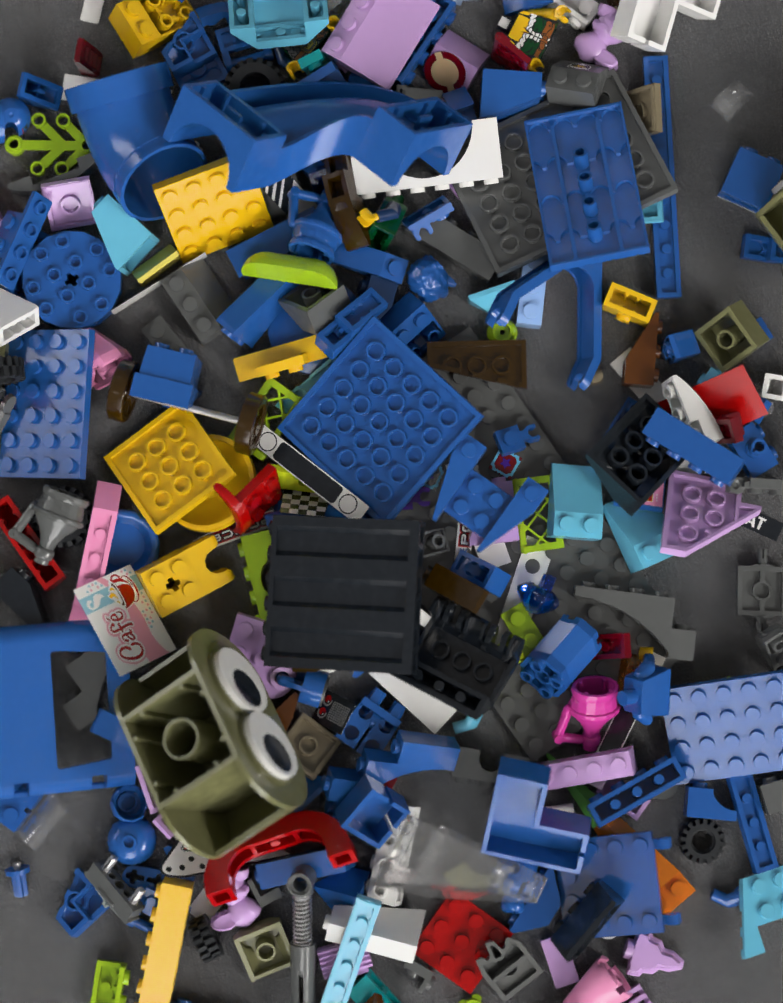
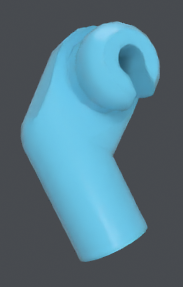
M466 715L465 719L453 722L455 734L475 729L482 716L475 720Z

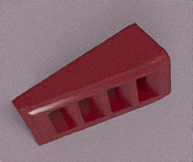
M84 38L77 39L74 62L81 75L98 77L101 71L102 53Z

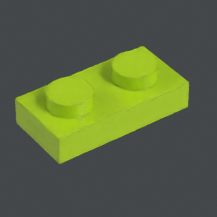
M522 602L502 613L500 617L508 630L513 633V636L517 635L525 639L522 652L526 658L543 636Z

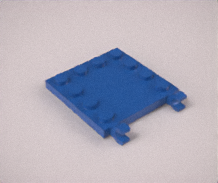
M653 830L589 836L580 875L556 870L563 921L565 922L570 916L568 913L570 907L576 901L581 902L586 895L583 892L589 884L603 880L625 901L594 938L664 933L665 925H679L682 922L681 912L663 913L655 849H670L672 847L671 836L653 838Z

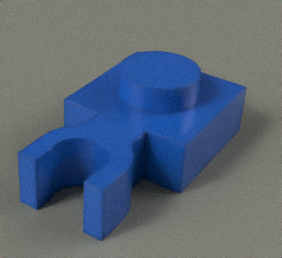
M535 423L526 426L522 431L519 430L518 425L495 431L493 437L501 457L525 450L526 445L524 442H538L540 435L532 437L528 434V431L535 429Z

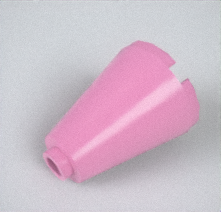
M602 955L596 959L562 1003H621L632 997L633 993L627 992L631 987L617 966L610 967L607 964L610 959Z

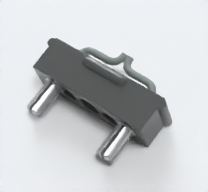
M112 854L108 860L104 859L93 863L90 869L84 872V875L102 897L103 902L101 904L104 908L110 907L125 924L138 920L140 913L146 907L140 900L145 890L143 887H138L135 892L130 889L113 868L118 858Z

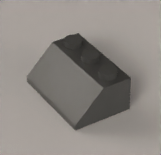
M204 259L180 267L160 281L203 346L223 333L221 331L223 326L216 319L233 302Z

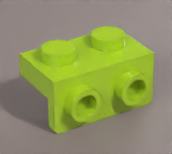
M97 959L90 1003L127 1002V995H123L124 985L128 986L130 982L131 970H127L128 963Z

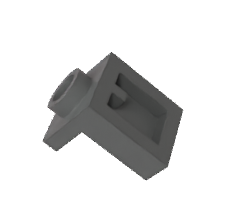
M415 957L413 964L403 961L406 973L416 979L419 976L422 977L417 987V992L422 994L424 989L429 991L436 979L433 976L434 968Z

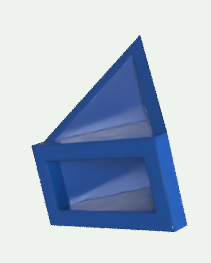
M353 867L346 872L327 876L316 882L313 888L332 910L334 905L354 906L358 893L367 896L365 886L368 879L371 878L372 872Z

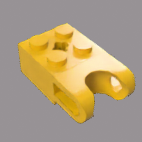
M207 534L134 571L159 617L164 618L234 580L235 575L229 568L209 571L206 567L205 559L207 554L218 545L214 534ZM169 578L175 580L172 588L166 587V584L169 583L167 581Z

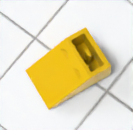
M125 0L115 5L108 19L134 59L157 49L173 39L176 31L182 28L188 20L189 14L194 9L188 0H184L182 3L178 0Z

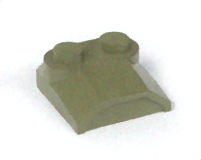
M280 917L265 918L240 929L233 935V941L252 983L259 978L291 966L290 941Z

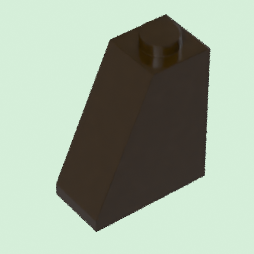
M438 563L434 567L429 565L423 575V579L426 580L424 586L463 609L468 610L470 613L477 614L489 594L485 589Z

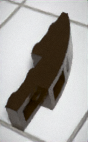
M335 155L325 158L324 163L327 175L322 176L324 188L335 225L342 235V241L346 250L351 252L371 245L368 227H363L356 218L360 216L359 212L364 209L362 197L357 196L350 156Z

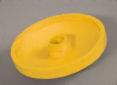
M208 434L237 474L234 479L224 485L227 490L236 496L256 476L252 459L248 455L237 453L234 450V441L221 435ZM215 492L176 522L189 530L208 533L231 526L235 523V519L226 503Z

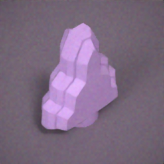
M653 933L635 935L634 939L627 938L623 949L622 957L628 959L626 975L639 977L642 973L654 974L658 970L671 972L682 970L684 960L675 951L665 948L662 940L654 937Z

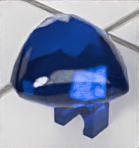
M543 574L538 586L531 581L517 586L520 601L528 612L539 615L551 612L559 607L557 595L551 591L557 578L549 574Z

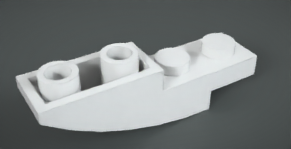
M673 375L661 383L663 395L668 400L672 416L716 443L724 438L715 418L704 401L684 380L677 375Z

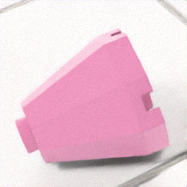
M95 330L92 387L95 390H100L111 384L118 364L124 359L132 361V356L125 348Z

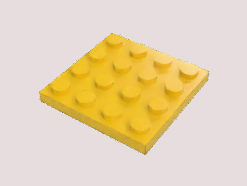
M228 157L152 184L183 263L195 259L204 252L207 255L250 239L273 227L260 188L233 194L225 188L229 175Z
M169 407L103 457L157 535L161 534L216 492L213 488L215 483H220L224 486L237 476L194 413Z

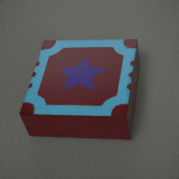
M498 450L488 469L510 480L522 458L515 454L501 457Z

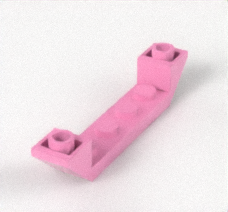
M97 480L76 589L105 576L118 515L122 485ZM74 594L68 621L88 619Z

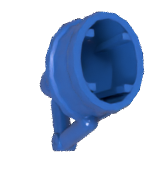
M294 186L287 193L289 198L288 225L292 228V239L288 243L289 251L295 256L319 259L330 265L335 259V251L343 241L342 235L334 224L325 189L319 194L301 190ZM299 199L317 202L318 205L314 211L298 218Z

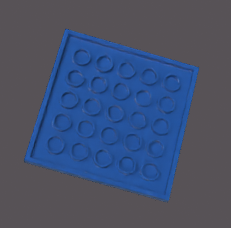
M373 316L277 428L320 469L369 506L366 512L372 518L393 520L453 453L461 440L482 420L484 415L376 316Z

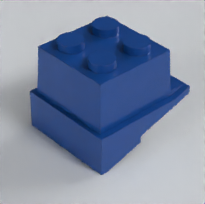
M155 342V346L147 345L139 373H134L129 395L189 409L193 406L194 401L202 395V391L197 389L202 362L192 350L180 348L178 352L171 349L169 345Z

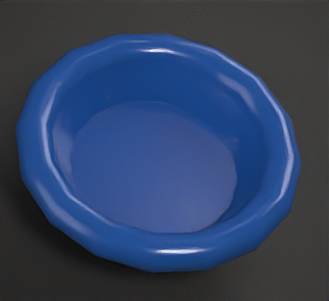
M118 509L105 575L127 565H131L133 570L136 571L157 560L159 557V537L154 533L142 514L134 510Z

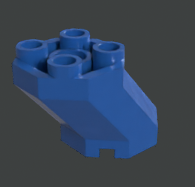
M564 614L520 664L522 669L519 673L521 679L534 687L543 698L559 697L602 648L601 642L597 644L598 632L580 617H575L574 620L568 619L570 615Z

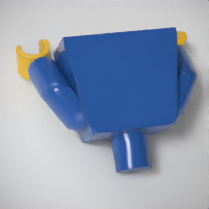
M653 647L639 648V661L642 663L634 672L625 676L624 690L617 694L618 703L623 706L625 711L631 712L632 717L643 725H650L653 721L652 716L669 715L671 669L655 664Z

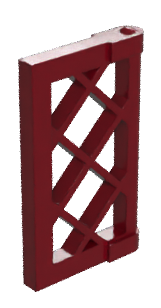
M497 32L490 56L491 59L506 70L528 71L532 59L510 42L511 40L505 34Z

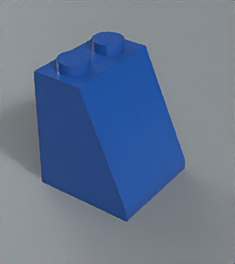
M483 68L479 119L497 117L498 124L538 105L540 101H544L546 80H542V72Z

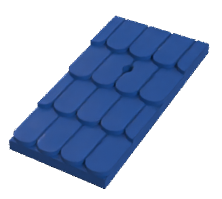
M621 101L524 121L551 272L650 253Z

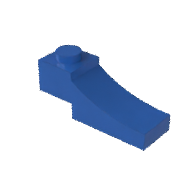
M370 287L336 314L335 320L316 334L315 345L331 360L335 359L373 316L378 317L387 309L388 302Z

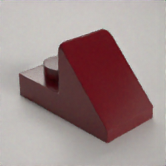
M739 412L714 417L724 437L717 442L718 444L744 441L743 435L745 432Z
M630 633L598 634L597 644L601 642L602 648L592 660L632 658Z

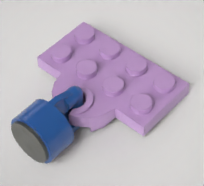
M238 612L230 641L253 665L270 699L283 697L293 688L301 691L298 699L299 703L315 708L321 707L330 680L329 672L322 670L317 672H292V668L264 666V661L261 659V650L265 646L263 623L266 620Z

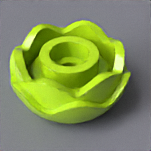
M509 320L506 326H499L495 322L493 328L489 326L487 329L489 340H516L518 335L517 328L511 320ZM502 330L505 332L503 335L500 334Z

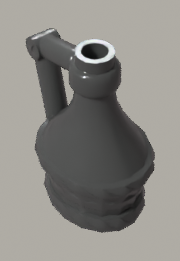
M45 484L42 489L43 494L38 502L32 501L13 528L9 530L8 535L30 552H34V562L48 566L49 561L54 557V549L64 537L84 527L85 508L89 506V501L66 490ZM34 514L36 515L40 530L39 545L22 533Z

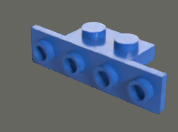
M32 191L23 213L7 210L6 215L1 221L0 285L8 290H14L52 206V201L36 191Z

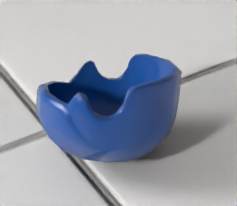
M121 786L114 791L110 799V808L112 814L118 820L133 823L145 816L148 805L143 791L138 786ZM128 816H135L133 819H125Z

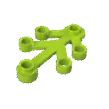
M35 113L31 118L33 126L41 129L50 140H22L17 135H11L5 140L4 144L6 151L12 156H20L25 150L50 151L40 161H34L30 165V171L35 177H42L46 169L65 151L75 152L65 162L60 161L56 163L54 170L57 175L63 174L58 172L60 166H66V172H69L78 163L76 158L91 153L89 149L83 148L86 142L84 135L71 123V119L66 113L57 115L56 124L59 128L66 129L75 141H65L47 123L44 114ZM42 117V124H35L36 118ZM61 118H67L68 122L65 125L59 123ZM12 141H18L16 148L10 147ZM37 165L42 166V170L39 173L34 172V167Z

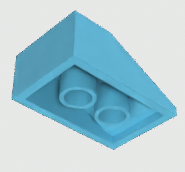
M551 463L546 537L585 541L601 540L603 531V501L601 480L592 466Z
M613 501L603 505V513L631 574L674 556L660 553L663 513L638 509L631 517L622 507L613 506Z

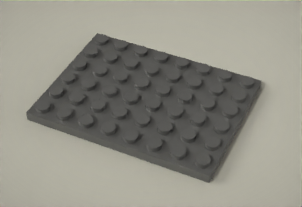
M613 68L607 73L597 106L621 101L641 206L644 209L678 193V187ZM546 100L498 123L503 178H498L499 183L484 185V180L474 181V186L463 188L459 187V183L452 184L498 278L548 255L524 121L584 108L552 104ZM471 137L465 140L453 167L462 159L469 146Z

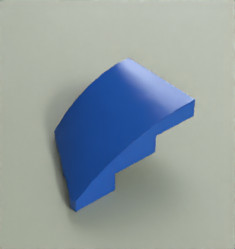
M192 11L189 14L188 20L181 29L176 31L172 41L167 43L161 53L167 61L180 89L183 84L217 80L224 84L228 72L195 11Z

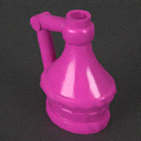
M597 675L585 676L574 681L571 687L572 697L568 704L563 707L557 726L551 734L555 743H582L584 750L588 752L596 751L601 742V728L620 711L621 706L617 701V694L620 689L618 683L612 678ZM571 715L581 724L583 728L582 735L565 733Z

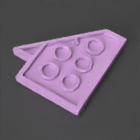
M675 470L667 480L660 553L686 557L757 517L761 512L762 506L741 502L742 493L735 495L725 492L726 485L724 484L722 488L709 480V476Z

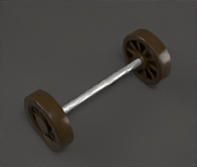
M124 359L118 364L112 377L107 397L106 412L109 419L124 423L130 418L138 397L130 396L129 393L134 373H139L140 363ZM254 392L247 395L239 417L195 405L189 409L146 400L237 424L234 450L237 453L248 456L255 452L259 444L268 407L266 395Z

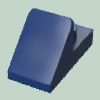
M465 86L442 94L443 101L470 122L477 120L473 109L474 102ZM472 127L467 138L470 137L472 134Z

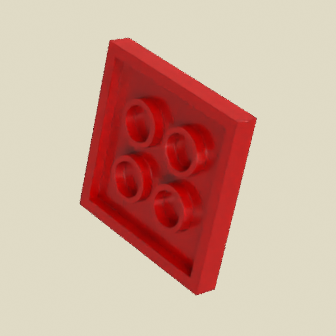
M452 888L420 933L415 955L471 994L483 978L476 959L490 956L485 941L492 939L502 948L506 938H511L513 933L504 924Z

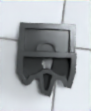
M509 937L506 938L502 948L492 939L486 940L485 945L490 956L476 959L482 976L493 987L504 1003L544 972L520 941Z

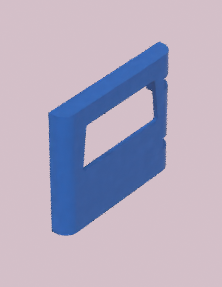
M89 619L0 627V800L135 785V756L132 750L112 741L111 757L108 759L61 769L57 766L51 652H104L108 708L110 712L115 714V690L121 683L130 679V672L121 677L119 676ZM104 775V782L92 783V776ZM26 783L27 790L14 791V784Z

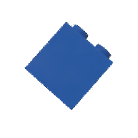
M740 146L717 196L753 213H757L771 200L773 195L771 190L780 180L783 173V165L774 157L768 156L765 158L759 155L758 151L752 147L745 146L743 148Z

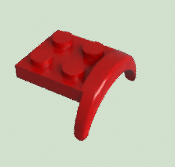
M270 463L236 496L220 483L213 485L214 490L226 503L236 522L227 527V529L237 534H244L255 522L260 521L264 513L271 506L276 505L282 496L277 470Z

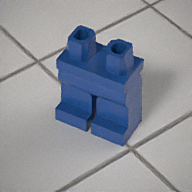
M375 687L367 697H363L352 712L342 734L337 733L335 737L354 749L368 729L370 731L356 751L362 755L363 748L384 750L402 722L400 719L406 707L395 700L388 711H386L379 705L387 694Z

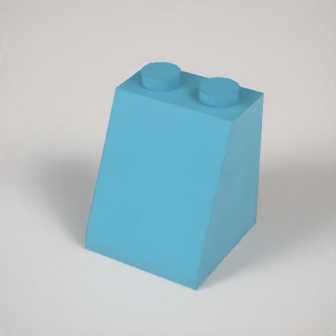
M107 194L105 197L101 196L95 202L94 210L91 213L114 267L128 277L160 240L139 220L129 216L121 204Z

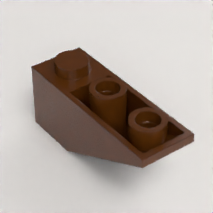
M659 312L653 314L648 325L644 328L623 361L621 386L651 389L654 383L658 382L659 368H655L656 358L660 357L661 344H657V335L662 333L663 320L659 319Z

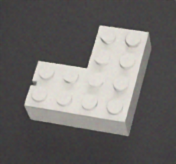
M620 0L610 36L623 42L631 43L630 45L645 51L665 52L677 11L697 20H715L721 0Z

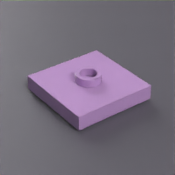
M89 175L41 184L42 195L52 201V206L47 214L51 231L96 224L91 213L94 210L93 206L96 201Z

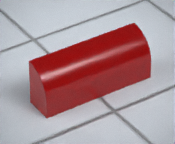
M6 495L0 499V528L43 589L50 592L63 582L67 576L54 558L49 561L48 566L33 561L35 558L34 552H30L15 539L9 537V530L13 528L22 513L11 497ZM28 523L22 533L39 545L40 538Z

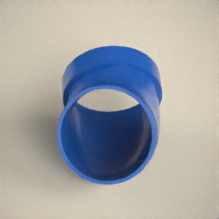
M167 61L64 90L71 115H77L87 146L107 186L124 211L132 218L141 221L165 218L152 184L208 164L206 156L193 138L168 142L162 137L175 106L170 90L174 83Z

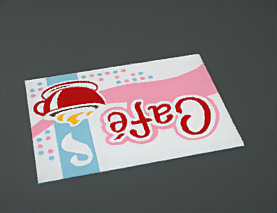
M127 565L73 590L120 677L176 650L131 565Z

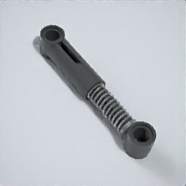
M306 864L296 866L287 881V888L292 894V899H294L292 901V907L294 908L292 910L294 912L292 914L294 916L292 918L294 920V939L290 942L291 1003H318L316 1000L315 941L312 939L311 897L317 875L315 870ZM297 878L305 879L307 884L300 883Z

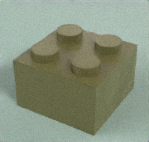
M742 299L725 308L694 332L722 373L736 366L770 340Z

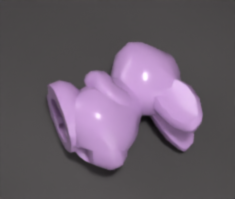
M600 3L598 6L599 19H594L592 22L593 31L581 33L574 39V47L582 61L608 67L609 70L614 68L615 71L618 69V60L606 48L609 45L622 42L610 36L617 13L616 8Z
M242 866L235 878L238 900L225 903L228 908L217 912L211 917L210 925L214 930L227 931L235 926L245 928L250 926L261 915L262 908L258 901L247 896L250 888L245 879L248 878L249 866Z

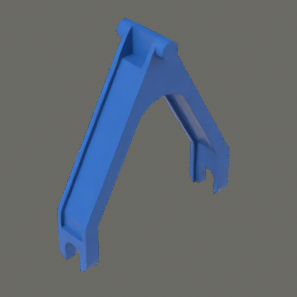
M548 259L504 288L496 295L486 316L485 323L492 328L495 322L499 326H506L519 299L560 271L551 272ZM602 262L564 269L571 274L577 286V359L566 381V385L573 391L576 390L577 385L583 391L589 387L601 362Z

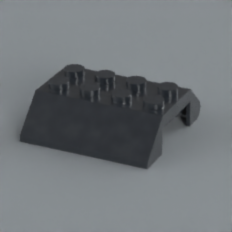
M437 596L428 610L431 619L419 637L417 675H390L477 720L494 706L519 663L525 639L517 635L513 636V633L506 631L501 637L500 644L497 645L495 641L499 626L495 624L491 626V622L474 613L470 614L466 609L460 612L457 622L454 623L452 621L457 607L456 604L449 603L448 600Z

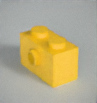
M612 282L602 302V310L616 315L615 319L620 322L629 324L631 321L646 327L658 300Z

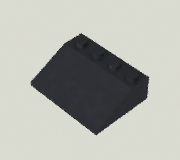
M647 393L585 455L612 499L631 517L685 460L681 457L677 461L666 454L668 449L661 444L656 448L645 441L647 436L642 433L643 429L657 407L664 410Z

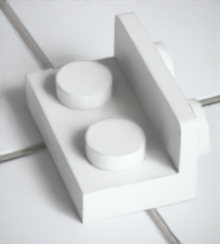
M553 0V3L549 4L547 8H557L559 5H566L571 10V13L566 12L563 14L569 20L568 24L576 30L580 28L582 31H585L598 14L599 3L595 0Z

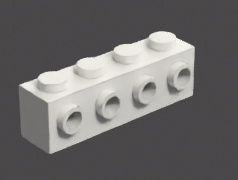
M407 804L410 814L397 829L392 826L388 815H385L393 834L380 849L376 848V853L372 855L370 861V869H372L371 878L368 879L365 886V893L368 897L380 900L382 904L394 907L402 905L421 809L419 806Z

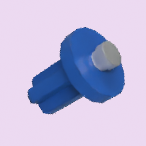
M20 861L13 862L11 867L5 869L6 876L12 879L14 896L19 898L29 894L26 874L30 872V866L28 864H21Z

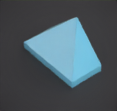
M515 280L468 295V304L488 313L496 295L515 282Z

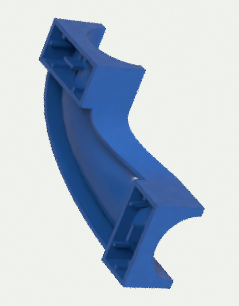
M211 80L183 84L162 137L168 142L217 135L228 157L229 175L225 188L232 194L273 185L317 161L335 155H349L355 158L392 187L398 184L404 172L418 157L443 176L448 175L473 123L437 96L416 100L397 91L361 83L298 82L229 90L219 81Z

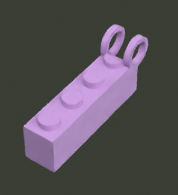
M633 746L537 763L551 766L547 790L633 776L638 771Z

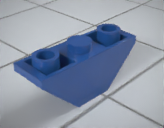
M540 867L537 872L535 889L531 894L523 895V902L525 904L523 912L521 914L511 913L507 920V923L510 924L508 927L510 932L518 933L549 925L561 906L554 869Z

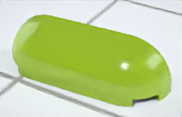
M263 251L251 255L241 268L243 276L335 290L338 288L337 277L332 267L326 262L315 258Z

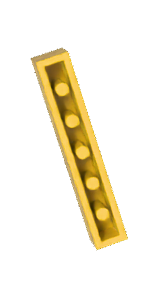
M165 876L162 883H157L154 898H159L158 905L152 908L150 922H154L153 931H148L145 946H149L148 955H143L141 970H145L143 979L139 978L136 993L140 994L139 1003H171L194 881Z

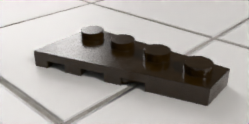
M526 340L427 342V364L433 369L527 390Z

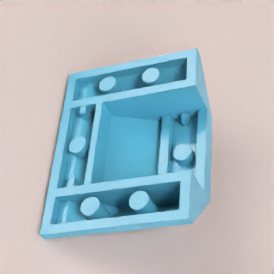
M228 0L230 34L256 49L308 44L329 24L327 0Z

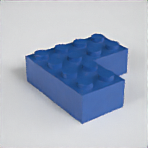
M501 756L481 854L580 875L590 836L592 817L544 807L551 766Z

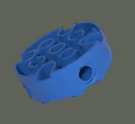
M62 231L44 238L31 250L23 268L22 288L27 301L39 307V317L46 324L60 330L94 328L101 325L112 315L111 310L117 307L122 295L123 276L114 267L107 248L100 239L85 232ZM70 277H73L74 279L78 278L76 280V286L68 284Z

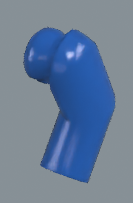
M739 886L734 889V892L729 894L714 888L709 899L727 908L740 905Z

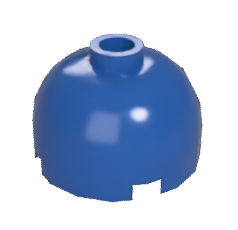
M128 816L125 819H133L135 816ZM145 818L133 823L118 820L108 832L107 845L111 855H116L120 863L133 866L145 862L152 856L156 849L158 838L153 825Z

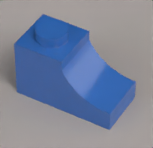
M460 550L450 568V571L499 598L512 577L495 565L463 550Z
M693 782L692 786H685L684 816L727 821L737 820V811L723 807L716 800L714 789L707 787L706 782Z

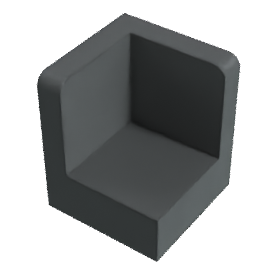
M255 876L247 879L261 908L283 896L279 886L261 890L260 884L256 883Z

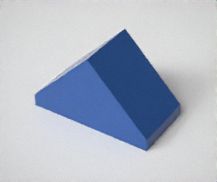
M22 72L17 97L26 105L59 111L64 87L30 73Z

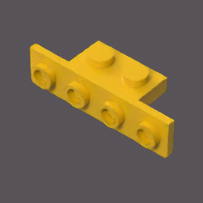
M316 335L234 358L233 362L239 382L262 376H265L266 380L280 376L279 371L288 369L289 374L303 370L302 365L328 356L315 345Z

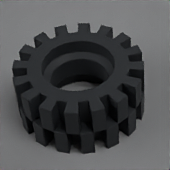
M0 356V386L4 384L11 385V383L16 384L26 379L24 359L22 357Z
M691 819L682 826V831H679L680 838L678 839V844H680V850L693 862L698 864L711 863L712 860H717L719 858L718 855L724 851L722 849L725 846V835L721 831V827L710 819ZM699 831H706L711 837L710 846L705 850L696 849L692 843L694 834Z
M206 913L187 922V928L193 939L194 946H196V950L205 964L224 955L216 930L211 927V921Z

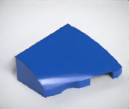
M80 867L74 871L76 875L70 889L66 891L64 905L60 907L56 916L57 921L70 937L76 938L110 908H104L101 904L103 902L102 897L85 877V871Z

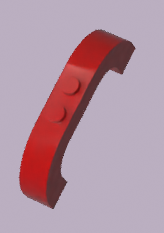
M318 811L292 813L285 815L223 857L209 859L204 873L205 893L213 907L238 900L235 878L239 869L247 861L299 843L315 841L325 845L327 857L334 869L357 862V853L347 831L340 827L338 820L334 817Z

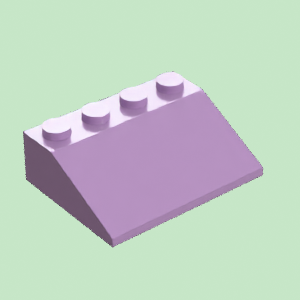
M352 0L321 51L340 67L379 87L390 89L440 6L432 0Z

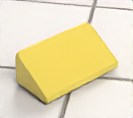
M169 244L133 270L132 274L141 286H145L179 261L181 257L177 250Z

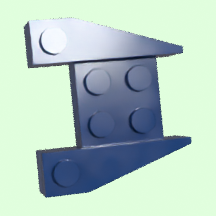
M467 434L451 454L432 520L436 523L441 514L445 512L483 539L477 548V552L480 554L533 515L549 493V490L528 477L514 498L473 470L487 451V447Z

